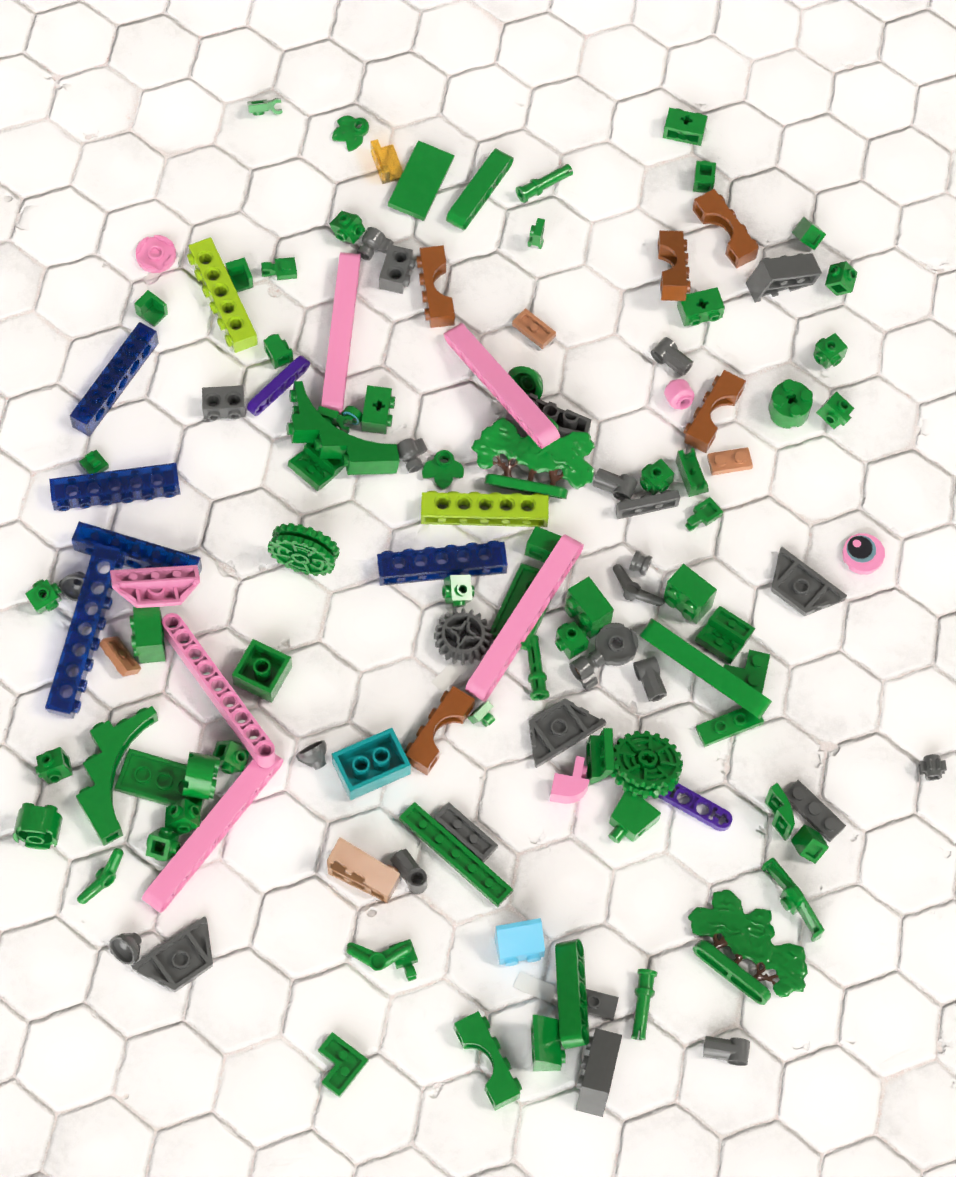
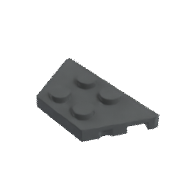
M780 548L771 592L803 616L845 601L847 595L785 548Z
M566 698L530 719L529 730L534 766L538 768L606 725L605 719H599L589 714L588 710L577 707Z
M204 916L131 966L136 973L173 992H177L213 967L207 918Z

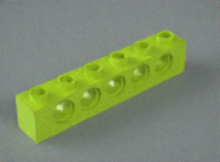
M209 237L188 245V261L190 265H194L196 268L194 273L198 282L202 281L204 285L202 286L204 296L206 298L209 297L211 300L209 303L213 314L217 313L219 318L217 323L220 330H224L226 333L224 337L228 347L232 346L234 352L237 353L258 345L257 334L212 238Z
M437 491L422 492L421 524L548 527L549 495L540 493L532 495H522L521 493L501 494L499 492L480 494L479 492L459 493L457 491H450L448 493H438ZM445 505L447 506V508L440 509L438 508V506ZM462 505H465V506H467L468 508H467V509H460L459 507L462 506ZM487 506L489 507V509L483 510L480 507ZM506 506L509 507L510 510H503L501 508ZM524 507H529V508H531L532 510H530V511H525V510H523L522 508H524Z

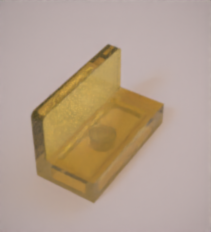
M378 139L370 141V152L382 184L399 180L403 170L394 145L381 147Z

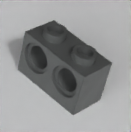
M389 244L379 277V289L403 294L404 288L408 287L411 275H409V271L414 270L416 258H413L412 249Z
M243 385L203 387L202 410L204 419L215 421L221 418L239 419L240 417H246ZM232 402L238 403L237 405H230ZM212 403L217 404L216 406H209Z

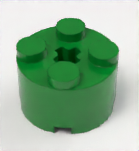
M791 379L784 380L774 388L768 406L771 420L779 427L785 429L802 426L808 419L813 403V393L800 382Z
M189 752L182 796L205 800L213 799L217 779H213V777L217 778L220 758H216L214 755Z
M23 803L17 813L13 839L17 843H19V840L25 842V847L47 850L53 844L56 847L63 820L62 816L57 812L58 808L53 805L42 807L35 806L32 803Z

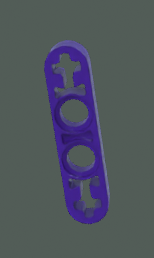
M302 355L298 356L252 398L247 405V410L254 416L260 415L294 381H297L308 370L310 361Z
M679 783L675 785L674 789H676L673 798L670 797L673 791H668L666 796L661 794L658 796L663 801L717 831H726L732 824L733 818L728 810ZM679 794H686L689 797V802L682 804L677 800V796ZM700 804L706 805L709 812L705 815L699 814L696 807ZM714 810V811H716V812H715V815L713 816V818H712V820H711V819H709V818H710V816H711V814H712V811ZM722 816H724L726 820L721 825L718 823V818H722Z

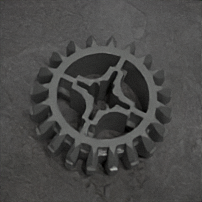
M464 607L461 613L454 609L453 615L447 612L445 619L440 618V625H436V633H434V639L437 640L435 641V647L439 648V654H445L446 661L453 658V664L457 660H461L462 666L466 660L472 665L473 658L480 661L481 654L485 655L487 653L486 648L491 647L490 641L492 640V634L489 633L491 627L486 626L487 620H481L480 613L474 616L473 609L469 613H465ZM470 626L479 632L480 637L470 630ZM465 631H466V636H464V638H462V641H461V643H460V638L462 637V635H464V633H465ZM446 637H449L450 640L456 643V648L449 644Z

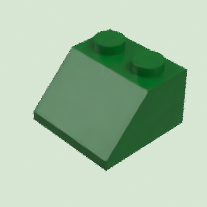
M532 1015L530 1028L533 1072L561 1071L562 1064L566 1063L565 1049H561L559 1019Z

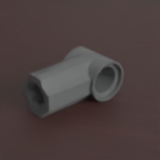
M664 337L651 350V356L659 364L665 363L681 376H685L693 366V361L679 351L675 342L668 337Z
M599 468L592 486L610 492L616 499L622 501L624 499H631L638 481L630 475L622 474L619 476Z
M653 656L634 662L633 667L636 677L642 682L648 700L655 702L666 697L667 692L660 677V667L656 657Z
M401 849L390 858V861L406 882L409 891L413 894L423 893L427 889L426 872L419 867L407 849ZM415 878L423 880L420 884L411 882Z
M706 1036L703 1057L726 1060L727 1063L736 1066H747L750 1041L743 1038H730L729 1040Z

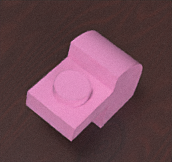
M576 756L572 776L555 773L550 801L571 804L584 797L590 781L585 779L588 766L584 765L585 757Z

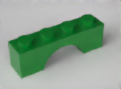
M479 1011L455 1022L453 1029L463 1049L481 1051L489 1058L493 1067V1074L485 1084V1092L496 1111L520 1099L522 1087L517 1077H512L509 1071L512 1068L507 1057L502 1058L499 1049H501L500 1043L496 1036H491L488 1030L491 1027L485 1016L481 1017Z

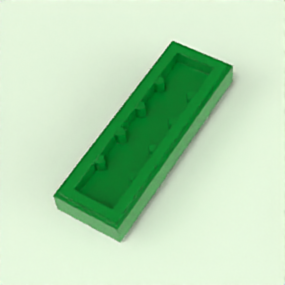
M742 707L699 724L695 729L703 746L707 747L764 724L763 717L757 718Z

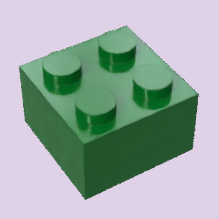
M683 563L667 581L663 599L668 606L679 610L686 620L697 624L713 607L717 589Z
M589 576L570 587L567 591L565 611L570 618L576 620L578 626L584 628L589 639L598 635L605 625L612 622L614 609Z
M160 606L133 607L134 615H130V626L133 634L131 635V644L134 657L138 656L140 664L166 661Z
M252 639L232 674L233 685L272 703L292 669V658Z

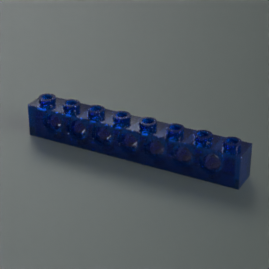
M98 543L94 545L45 709L49 713L74 719L75 713L78 714L80 711L81 701L79 700L81 693L86 691L88 684L86 677L88 672L92 671L94 665L92 657L94 651H97L100 645V639L98 638L100 630H104L106 625V618L104 617L106 611L110 610L113 598L111 594L113 588L110 570L122 569L125 562V557L118 548ZM103 566H110L109 572L105 574L100 573ZM104 586L102 593L94 594L96 587ZM92 606H97V612L93 615H89V608ZM85 627H92L91 633L88 635H82V630ZM84 647L85 653L81 656H76V650ZM79 668L77 676H69L71 669ZM66 689H73L70 697H63V692Z

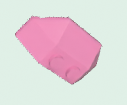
M197 565L110 570L112 588L136 608L181 605L200 583Z

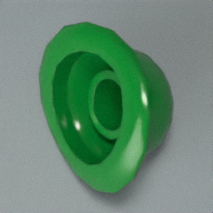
M517 366L508 372L510 377L526 394L532 393L537 395L538 399L541 398L543 394V380L536 370L525 366Z

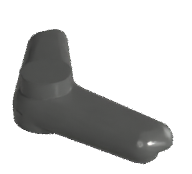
M620 564L613 566V571L624 591L623 596L626 600L633 601L637 599L659 607L665 603L663 598L642 590L638 583L630 579Z

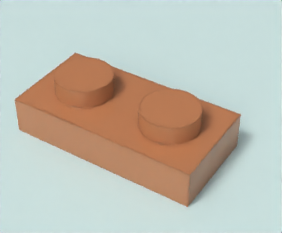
M526 308L512 321L513 327L541 349H544L556 337V332Z
M748 447L708 453L707 455L712 476L753 468Z
M118 636L103 638L99 643L105 655L109 657L123 677L138 674L142 669Z

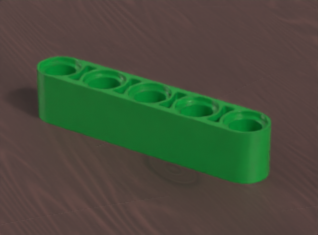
M495 148L451 207L446 221L461 230H466L511 168L514 157Z
M573 939L555 945L560 1041L564 1049L589 1044L584 948L580 939Z

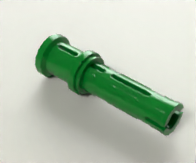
M565 164L539 179H531L530 183L522 187H516V194L522 203H526L529 198L541 195L544 189L572 176L573 171L569 172V170H572L571 166Z
M534 635L527 651L530 668L528 682L531 683L532 690L530 699L537 701L545 700L550 695L546 689L545 681L547 680V675L543 672L539 637Z
M638 969V986L634 990L637 1002L631 1038L637 1040L638 1031H640L639 1040H646L650 999L655 995L653 985L654 978L657 977L658 973L651 969Z

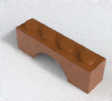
M713 189L694 199L692 210L703 224H715L728 232L731 240L727 244L725 254L736 269L757 258L759 249L757 241L750 237L745 225L738 221L735 212L729 209L721 194H718Z
M659 230L658 259L666 261L672 266V268L662 271L661 300L685 301L686 293H690L691 287L690 280H687L689 279L690 272L689 267H686L688 265V253H685L687 251V239H684L683 231Z
M444 245L422 247L419 249V256H416L417 268H421L422 272L419 273L420 286L424 285V291H421L422 302L427 304V308H424L425 320H429L430 328L454 326L455 312L452 297L441 294L434 286L437 278L446 273Z
M726 370L722 372L721 376L717 375L712 383V391L706 392L702 401L704 402L703 406L696 409L693 418H695L693 423H688L683 432L686 435L684 443L707 453L716 438L718 430L710 414L721 406H735L744 391L746 380Z
M455 686L450 691L446 690L443 693L439 707L432 709L428 716V723L425 726L421 725L416 733V740L414 743L410 742L404 751L411 766L427 776L439 760L440 751L434 743L436 732L446 724H463L475 707V699Z

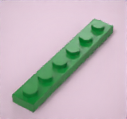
M416 802L399 817V820L496 907H499L513 892V888Z

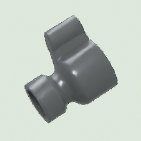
M368 227L362 237L363 245L359 247L357 254H361L362 259L370 261L374 255V250L387 253L389 244L393 245L394 242L386 238L379 229Z
M412 438L405 439L397 444L399 458L401 461L406 462L405 466L408 473L417 472L424 467L421 459L417 457L428 450L422 438L417 440Z
M595 649L589 653L588 657L580 656L571 662L569 667L575 678L588 691L598 684L594 668L604 665L605 660L602 654Z

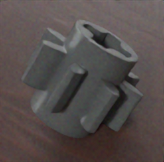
M937 754L924 756L923 761H920V764H918L920 775L925 774L926 780L929 781L941 779L942 774H945V771H947L946 760L941 761L940 756Z

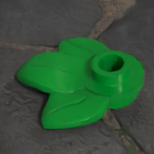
M347 115L337 120L339 127L334 130L332 140L338 142L346 141L348 151H354L363 143V136L368 133L369 123L361 117L355 119Z
M448 450L437 452L434 459L427 461L422 470L423 479L434 478L436 485L442 490L447 489L451 485L453 477L463 478L464 476L462 464L455 461L453 454ZM442 459H446L448 462L442 463L440 461Z

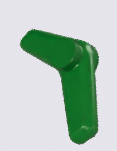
M115 848L106 866L96 873L95 877L97 879L77 897L78 903L86 904L115 881L116 872L124 854L122 849Z
M404 941L382 952H375L350 942L347 944L346 951L349 955L368 965L373 970L381 971L410 953L411 942Z

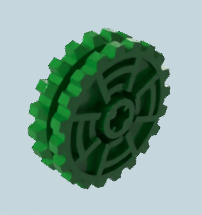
M283 523L275 527L272 533L273 537L267 547L271 557L277 559L276 562L284 564L288 569H294L295 572H303L305 575L313 574L318 576L321 574L325 576L327 573H332L336 565L335 561L340 553V548L336 546L337 543L335 541H331V537L323 535L321 531H315L312 527H304L302 524L297 526L293 523L288 525Z
M634 731L633 735L627 733L624 735V739L619 738L617 740V745L615 744L613 747L614 771L610 774L611 777L616 778V785H622V790L625 792L631 791L632 796L642 795L643 799H647L648 796L657 799L660 794L666 796L668 790L671 792L674 790L675 785L678 784L683 766V760H680L681 752H676L677 746L675 744H669L668 738L662 739L658 733L651 735L649 731H644V734Z

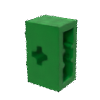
M669 107L663 138L701 146L708 116Z
M718 287L686 294L685 301L677 302V308L684 327L689 325L697 326L707 321L715 322L723 318L725 306Z
M367 385L361 421L362 432L387 434V427L392 426L393 415H390V409H394L396 399L395 396H392V388Z

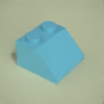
M541 918L496 926L494 940L499 965L514 966L519 961L536 962L541 960V957H544L545 945Z

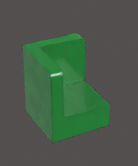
M805 217L801 219L792 231V234L813 250L817 248L826 236V233Z
M245 257L225 263L226 270L237 292L253 288V278Z
M149 290L134 303L136 314L153 327L168 315L167 304Z
M805 824L791 839L798 854L814 864L817 863L829 848L822 835Z

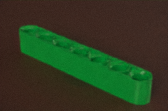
M651 618L640 633V637L760 719L772 703L769 698Z

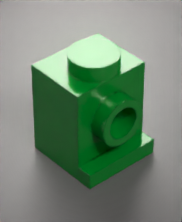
M706 160L696 161L693 192L707 193L713 190L716 172L715 162Z
M272 334L263 340L264 351L274 369L293 362V351L291 348L289 349L286 340H282L279 334Z

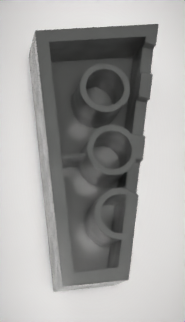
M532 393L528 395L546 417L549 416L558 424L561 438L573 431L590 434L592 419L569 409H560L557 407V404L550 401L549 403L544 402ZM507 411L506 419L514 424L520 437L525 438L527 433Z

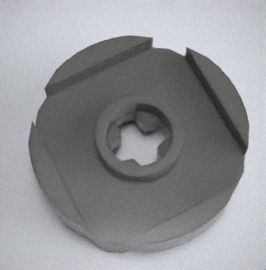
M610 623L605 625L596 636L595 649L602 654L605 665H625L635 658L638 649V638L636 633L631 628L625 627L624 624ZM613 640H617L618 643H622V645L618 649L611 646L613 644Z

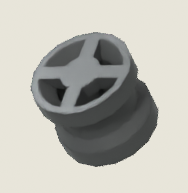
M636 551L629 570L639 571L641 575L645 576L653 557L650 555L644 556L640 551Z

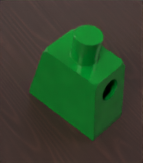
M631 791L624 792L610 817L609 824L614 829L608 836L617 844L624 837L634 842L659 821L661 812L639 795L635 797L632 796Z

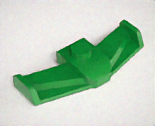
M775 858L769 859L763 864L761 869L763 871L767 870L783 889L780 896L782 906L786 911L789 910L792 915L799 912L812 934L811 941L815 942L821 938L824 932L823 926L800 888Z

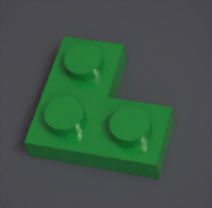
M749 649L745 669L724 664L723 667L762 694L770 654Z
M333 1032L318 1049L322 1056L335 1065L322 1081V1085L341 1098L367 1065L369 1059Z

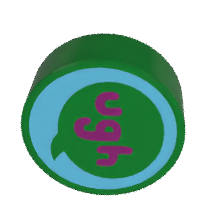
M354 406L345 407L342 416L352 417V425H359L362 421L363 414L359 409Z

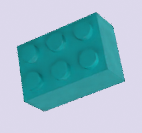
M393 728L332 753V764L350 801L411 774V764Z

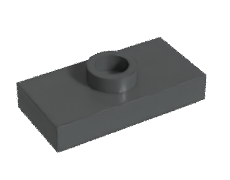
M586 989L588 1015L613 1021L619 997Z

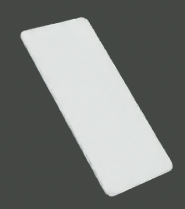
M457 660L455 664L451 661L431 682L439 690L445 692L469 668V665L465 663L462 666L461 660Z
M519 972L513 986L548 1003L552 1002L557 990L556 986L524 972Z

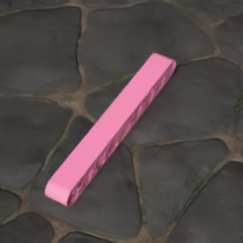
M340 252L321 404V407L338 411L339 415H342L361 259V254Z
M463 323L444 333L448 345L541 449L560 438V434L554 424Z
M566 534L560 538L469 679L465 688L466 692L484 702L489 698L522 646L520 643L525 642L579 558L584 544Z
M175 613L166 614L162 619V626L168 642L255 762L262 768H269L274 765L276 755L272 741L182 618ZM240 720H245L244 723H238ZM252 736L257 737L256 739H249ZM264 752L270 753L266 756L261 755Z
M264 752L261 755L266 756L270 753ZM275 754L276 761L269 768L260 767L254 759L201 822L200 827H197L143 894V901L160 913L169 906L277 773L284 761L281 757Z

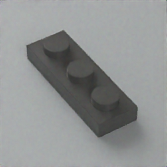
M665 490L657 495L647 494L638 499H624L617 503V519L678 507L680 501L679 491Z
M799 780L784 792L790 805L829 843L845 829L846 825Z
M448 802L434 816V819L483 863L498 848L497 843L451 803Z

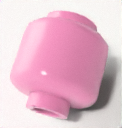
M684 379L670 381L664 391L667 401L674 409L683 410L691 406L695 396L689 383Z

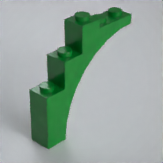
M294 381L293 390L289 391V400L293 402L294 406H292L290 422H287L286 425L287 435L291 436L292 443H314V449L318 451L319 459H342V466L346 467L347 475L397 474L400 462L397 444H384L363 440L338 429L322 417L312 405L306 394L303 381Z
M153 706L140 709L136 715L129 719L124 718L120 720L114 727L108 720L105 723L100 722L90 730L92 740L100 754L89 756L83 763V766L94 786L83 788L76 795V798L103 846L123 836L113 807L115 775L120 761L131 743L145 729L158 721L157 713Z

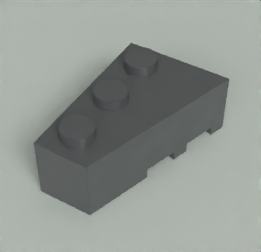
M800 253L794 256L784 255L778 258L768 257L759 262V265L747 280L746 285L756 303L761 301V297L771 294L772 297L779 295V291L789 289L792 292L814 285L822 272L813 253Z
M595 1028L594 1036H589V1044L586 1045V1050H590L589 1056L584 1055L581 1066L585 1073L584 1075H579L576 1087L580 1089L576 1111L603 1117L621 1044V1034Z

